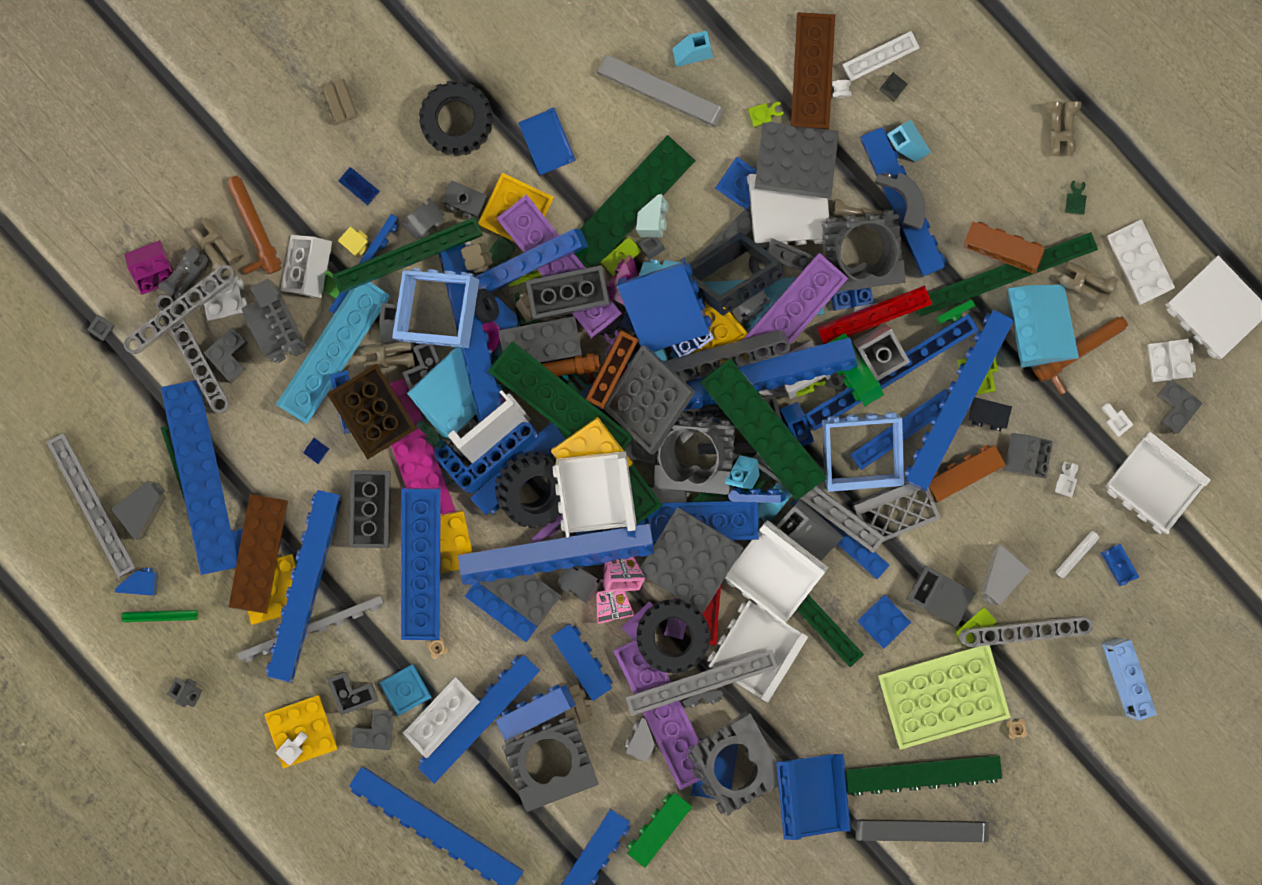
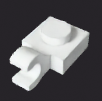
M1109 403L1101 407L1102 411L1110 418L1106 421L1107 425L1117 437L1133 426V423L1122 410L1116 413Z
M1064 461L1062 465L1064 474H1060L1055 492L1072 498L1077 479L1074 477L1078 471V465L1073 463L1071 465Z
M301 732L294 741L288 738L276 754L290 766L303 752L300 745L308 736Z

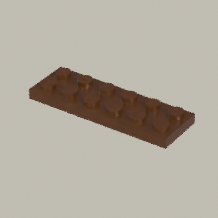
M797 12L791 126L829 129L836 14Z
M250 494L229 608L268 614L288 500Z

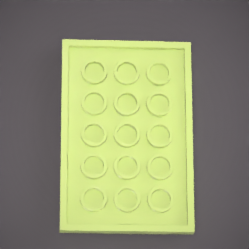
M990 645L973 647L878 675L899 750L1011 718Z

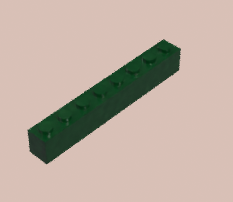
M995 754L846 768L845 775L847 792L852 793V796H861L863 792L871 791V794L883 793L882 790L890 789V792H901L902 788H909V791L921 790V786L936 789L940 788L942 784H948V787H957L959 783L967 782V785H977L978 781L986 780V783H997V779H1002L1000 755Z

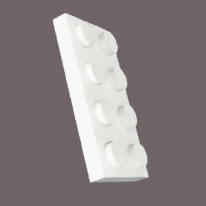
M1142 219L1106 236L1139 305L1175 288Z
M455 677L403 734L425 758H428L476 707L479 700Z

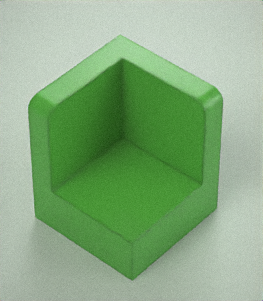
M327 270L323 291L336 299L339 291L333 279V273Z

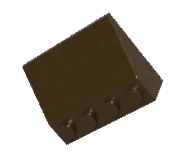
M377 363L327 393L367 460L418 431L415 423Z

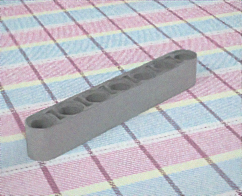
M609 55L604 56L597 71L603 77L713 127H717L724 112L722 107Z
M227 265L220 266L128 336L124 341L125 350L133 354L141 353L233 283L236 279L235 270ZM225 270H230V278L224 280L222 278V272ZM211 281L215 282V289L207 291V284ZM199 293L200 300L197 303H192V295ZM179 305L185 307V311L181 315L176 313V307ZM167 316L169 324L162 327L160 321L163 317ZM152 328L154 335L151 338H146V330ZM133 340L138 341V348L135 350L130 348V342Z
M166 294L160 295L156 300L158 310L160 312L164 310L162 307L164 299H169L171 304L175 299ZM179 306L176 307L177 315L182 314ZM165 316L163 317L165 323L168 325L169 318ZM184 319L172 328L170 332L213 411L221 414L226 413L230 408L229 399L186 319ZM187 332L189 339L186 342H181L180 335ZM192 349H196L198 352V356L195 359L189 358V352ZM201 366L207 368V373L204 376H199L198 369ZM209 383H215L216 390L213 393L207 391ZM220 399H223L225 402V407L221 410H218L216 408V402Z
M1074 616L966 628L961 631L959 639L966 646L978 647L1086 635L1092 632L1094 625L1092 620L1087 617ZM1084 620L1086 622L1085 629L1080 630L1079 624L1081 621ZM1066 622L1067 630L1065 632H1061L1060 626L1062 623ZM1047 624L1049 631L1043 634L1041 631L1042 627ZM1028 626L1030 633L1028 636H1024L1023 629ZM1009 628L1011 636L1005 638L1004 631ZM991 630L992 638L987 641L985 634ZM968 633H973L974 639L968 643L966 636Z

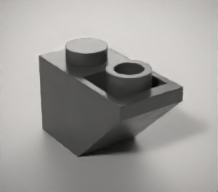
M381 303L379 321L381 343L398 342V340L392 339L397 311L396 304Z

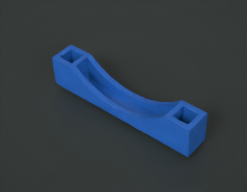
M572 229L476 276L475 278L479 279L478 288L487 289L494 293L534 270L587 248L588 244L581 229Z

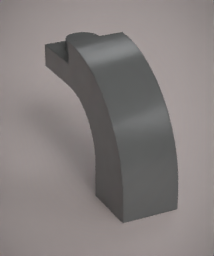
M882 172V175L878 174L874 184L897 191L905 201L906 211L901 225L920 231L925 219L926 205L918 185L902 173H898L896 179H893V175Z

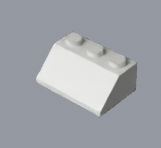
M291 235L280 291L321 298L332 241L317 237Z

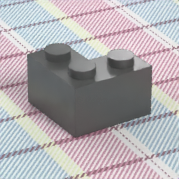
M232 327L207 349L204 354L225 378L233 383L246 371L234 355L246 346L248 342Z
M420 344L413 347L420 366L402 372L409 390L441 362L434 345Z
M1173 379L1169 380L1157 394L1160 399L1171 407L1160 423L1174 434L1181 432L1203 404Z
M348 672L327 679L341 715L379 701L373 683L354 689Z
M374 709L372 728L354 726L352 728L351 747L390 750L392 746L394 710Z

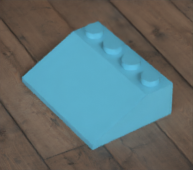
M1026 285L1008 289L1007 296L1011 317L1014 320L1013 327L1021 368L1079 358L1066 291L1063 285Z
M455 347L407 393L443 437L449 438L448 434L453 430L457 433L477 414L461 347ZM495 379L496 385H497V386H500V388H501V390H502V389L504 388V386H502L501 384H498V383H497V379Z

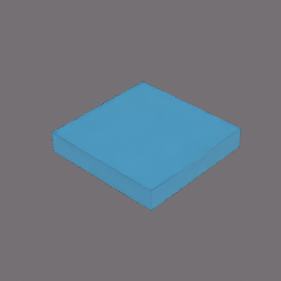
M414 664L379 683L397 716L432 698Z

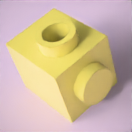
M351 226L338 240L355 257L363 256L369 249L367 247L369 242L366 240L368 236L360 229L356 232Z

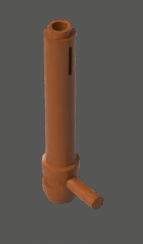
M238 175L229 178L227 185L258 251L257 256L259 260L242 268L244 274L247 275L263 267L264 271H267L268 275L281 270V260L276 256L277 251L269 241L242 178H239Z
M1123 316L1120 318L1116 317L1076 342L1079 358L1126 330L1128 323ZM1079 358L1037 365L1034 368V372L1041 382L1051 379L1061 395L1066 392V389L1057 374L1061 373L1063 368Z
M587 353V356L579 355L570 359L541 363L556 376L574 373L578 375L585 374L589 384H592L595 380L593 372L601 369L599 354ZM497 379V383L504 386V384Z

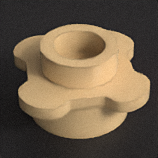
M440 637V640L428 641L426 643V648L429 649L430 656L433 659H437L441 654L448 653V648L445 647L442 637Z
M1024 719L1007 722L1010 739L1027 736Z

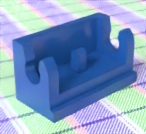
M1115 544L1100 553L1119 586H1124L1128 582L1139 578L1121 544Z

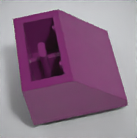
M160 240L124 254L127 268L141 295L159 289L157 285L174 272Z
M628 255L626 259L622 258L615 270V273L618 275H614L608 285L610 298L623 305L625 304L617 287L619 278L626 277L629 280L639 276L631 255Z

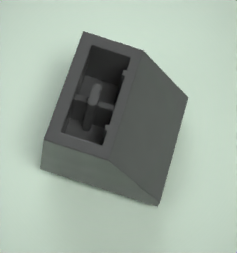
M1011 433L1005 471L1046 479L1053 441L1031 435Z

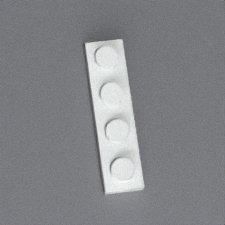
M912 31L844 63L842 66L849 80L853 82L919 50L920 47Z

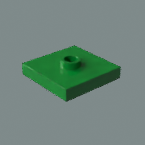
M969 300L941 314L934 322L936 326L949 320L955 322L963 317L962 314L971 310L975 304L973 300Z

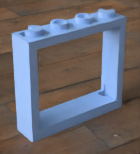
M418 268L411 269V271L403 270L392 339L409 343L469 348L479 279L472 277L473 274L466 272L456 275V272L444 271L443 274L433 269H427V272H422V269ZM416 280L466 284L458 337L408 332Z
M885 412V415L868 413L864 417H858V415H847V418L830 416L828 419L822 420L824 473L827 475L824 485L828 492L904 486L902 418L899 414H896V412ZM893 423L894 474L832 479L830 428Z
M1117 638L1102 643L1126 717L1140 721L1157 715L1132 640ZM1133 705L1134 711L1129 713L1128 707Z

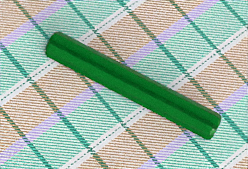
M198 610L122 613L123 623L198 620Z

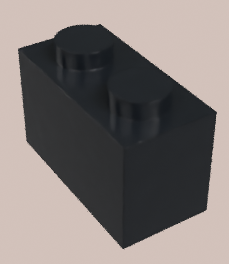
M974 397L967 420L972 421L971 425L983 427L984 424L990 426V430L1001 432L1002 429H1007L1012 406Z

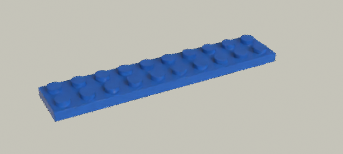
M197 380L161 387V393L200 575L236 568L237 555L201 388Z

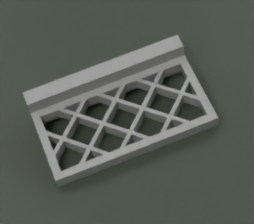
M905 481L904 486H892L851 503L856 515L862 520V513L867 511L874 513L871 523L868 524L880 530L882 535H884V532L888 534L885 535L884 541L940 519L929 487L926 491L925 500L922 502L914 498L920 489ZM906 497L910 499L906 509L897 506L899 498ZM913 501L922 504L918 514L909 511ZM884 504L892 506L888 516L879 513L881 506ZM925 506L933 509L934 516L929 518L921 516ZM895 508L905 511L901 521L891 518ZM907 513L917 516L914 524L907 525L903 523ZM877 515L887 519L883 529L873 525ZM890 520L899 524L897 530L892 533L886 531Z

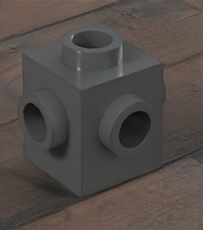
M175 677L167 695L176 700L175 703L182 707H186V705L195 707L203 690L196 686L197 682L189 678L185 681Z

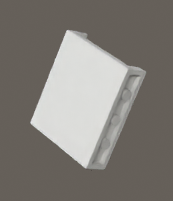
M749 174L747 176L750 190L753 242L762 248H767L771 238L787 245L795 242L796 246L807 245L808 241H814V244H824L821 222L826 221V218L829 217L827 198L754 189L756 174Z
M1219 255L1214 257L1194 279L1165 304L1168 307L1167 311L1173 317L1177 316L1181 321L1180 325L1186 331L1190 330L1195 335L1193 337L1194 340L1200 345L1203 344L1208 349L1207 353L1213 359L1217 358L1218 360L1222 359L1262 321V300Z
M501 390L500 393L507 401L464 437L460 438L454 430L448 434L449 438L472 464L517 425L531 420L510 393L506 395Z
M1148 432L1105 487L1108 489L1107 493L1115 499L1117 497L1123 501L1122 505L1130 511L1134 509L1138 513L1137 517L1145 523L1149 521L1154 525L1152 529L1161 535L1162 533L1169 534L1170 528L1211 479L1154 434Z
M626 451L559 458L556 460V466H553V475L558 479V484H555L556 495H560L561 502H558L559 513H563L561 528L562 531L566 532V538L572 532L627 527L628 531L636 530V517Z
M767 520L759 530V540H752L733 564L725 579H727L726 582L730 586L741 590L743 596L754 600L761 610L772 614V618L775 621L782 622L785 625L829 567Z
M748 600L747 603L743 602L738 609L740 613L738 618L731 620L727 627L730 631L727 636L722 635L717 643L720 646L717 652L713 651L707 661L710 662L709 667L716 668L772 649L778 668L735 682L768 703L808 637L786 623L784 625L782 622L775 621L772 618V614L761 610L757 605Z

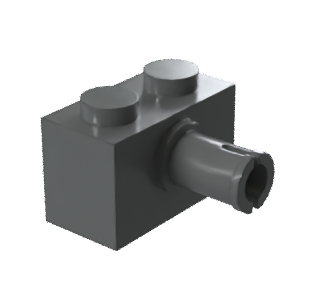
M451 180L443 203L446 204L445 208L456 212L458 209L464 212L463 216L467 218H479L488 197L483 193Z

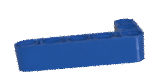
M522 422L468 468L448 445H439L435 450V457L458 486L470 494L476 492L495 476L502 467L508 465L506 463L508 460H514L516 458L515 455L522 453L533 444L538 437V433L530 423ZM530 430L529 435L524 436V432ZM512 442H516L515 446L509 449V445ZM449 452V455L443 459L444 453ZM501 454L500 459L497 460V461H494V458H495L497 455ZM460 466V469L454 472V468ZM486 467L485 472L479 474L480 469ZM471 479V483L465 486V482Z

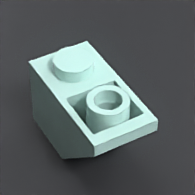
M658 194L638 212L636 231L640 237H663V232L667 228L665 213H668L669 206L662 194Z

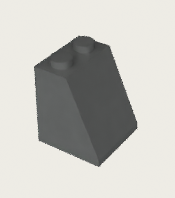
M147 481L111 508L134 540L144 538L166 498L164 495L165 489L159 482Z

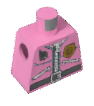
M634 557L625 560H611L604 563L602 567L606 592L640 590L645 579Z
M601 579L604 591L596 592L598 624L634 616L625 591L606 592L604 579Z

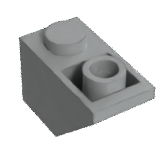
M642 717L641 720H636L632 728L635 733L632 738L628 737L624 747L627 748V754L647 762L655 743L646 718Z

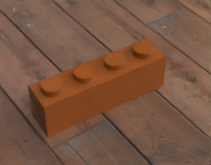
M973 221L964 241V248L1033 274H1036L1045 248L1038 242L1025 241L1019 235L1012 236L1006 234L1004 230L990 228L983 222L976 223Z
M619 331L585 397L587 401L601 409L604 408L638 339L623 331Z
M987 444L978 449L980 453L974 456L971 453L961 458L963 460L962 463L956 465L954 462L945 467V472L941 474L936 472L929 485V490L935 501L940 502L1006 466L996 446L990 447Z

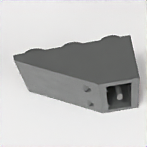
M801 499L775 525L820 561L843 538L841 534Z
M924 566L906 600L957 627L975 593L932 568Z

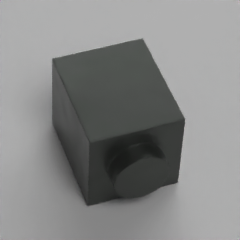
M893 72L879 91L894 102L908 83Z

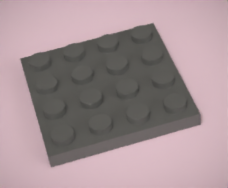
M763 122L754 189L831 199L839 131Z
M642 345L612 390L603 409L649 454H655L696 392L649 347Z
M678 506L653 546L654 553L647 556L640 570L644 577L704 613L744 547Z

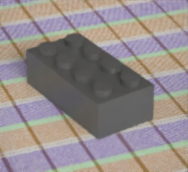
M602 265L526 281L532 316L536 321L611 306L605 269Z
M575 317L499 330L502 352L511 341H514L540 363L582 355Z
M351 470L349 547L390 548L391 471Z
M534 574L519 575L510 579L501 578L492 582H478L536 626L541 624L561 597L558 592Z

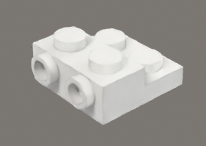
M236 275L233 283L204 304L207 321L243 314L241 308L248 304L246 297L242 296L241 290H244L242 278L239 279L238 275ZM228 276V277H223L224 280H227V279L230 278V276ZM211 281L207 284V291L215 289V282Z
M1188 339L1147 345L1152 382L1191 378L1193 373H1196L1195 362H1191L1190 354H1193V345L1188 342Z

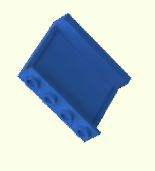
M682 258L681 263L629 280L626 277L619 278L617 287L641 346L649 347L652 351L710 334L712 321L709 315L706 316L704 311L706 309L703 298H699L697 281H693L691 265L686 263L685 258Z
M826 754L776 762L784 840H800L802 837L850 831L849 801L847 798V781L843 754Z

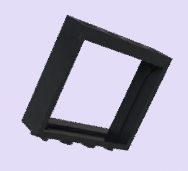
M741 232L690 264L693 272L691 277L693 281H697L699 287V298H703L705 303L722 316L785 276L781 261ZM745 252L766 266L721 296L701 282Z

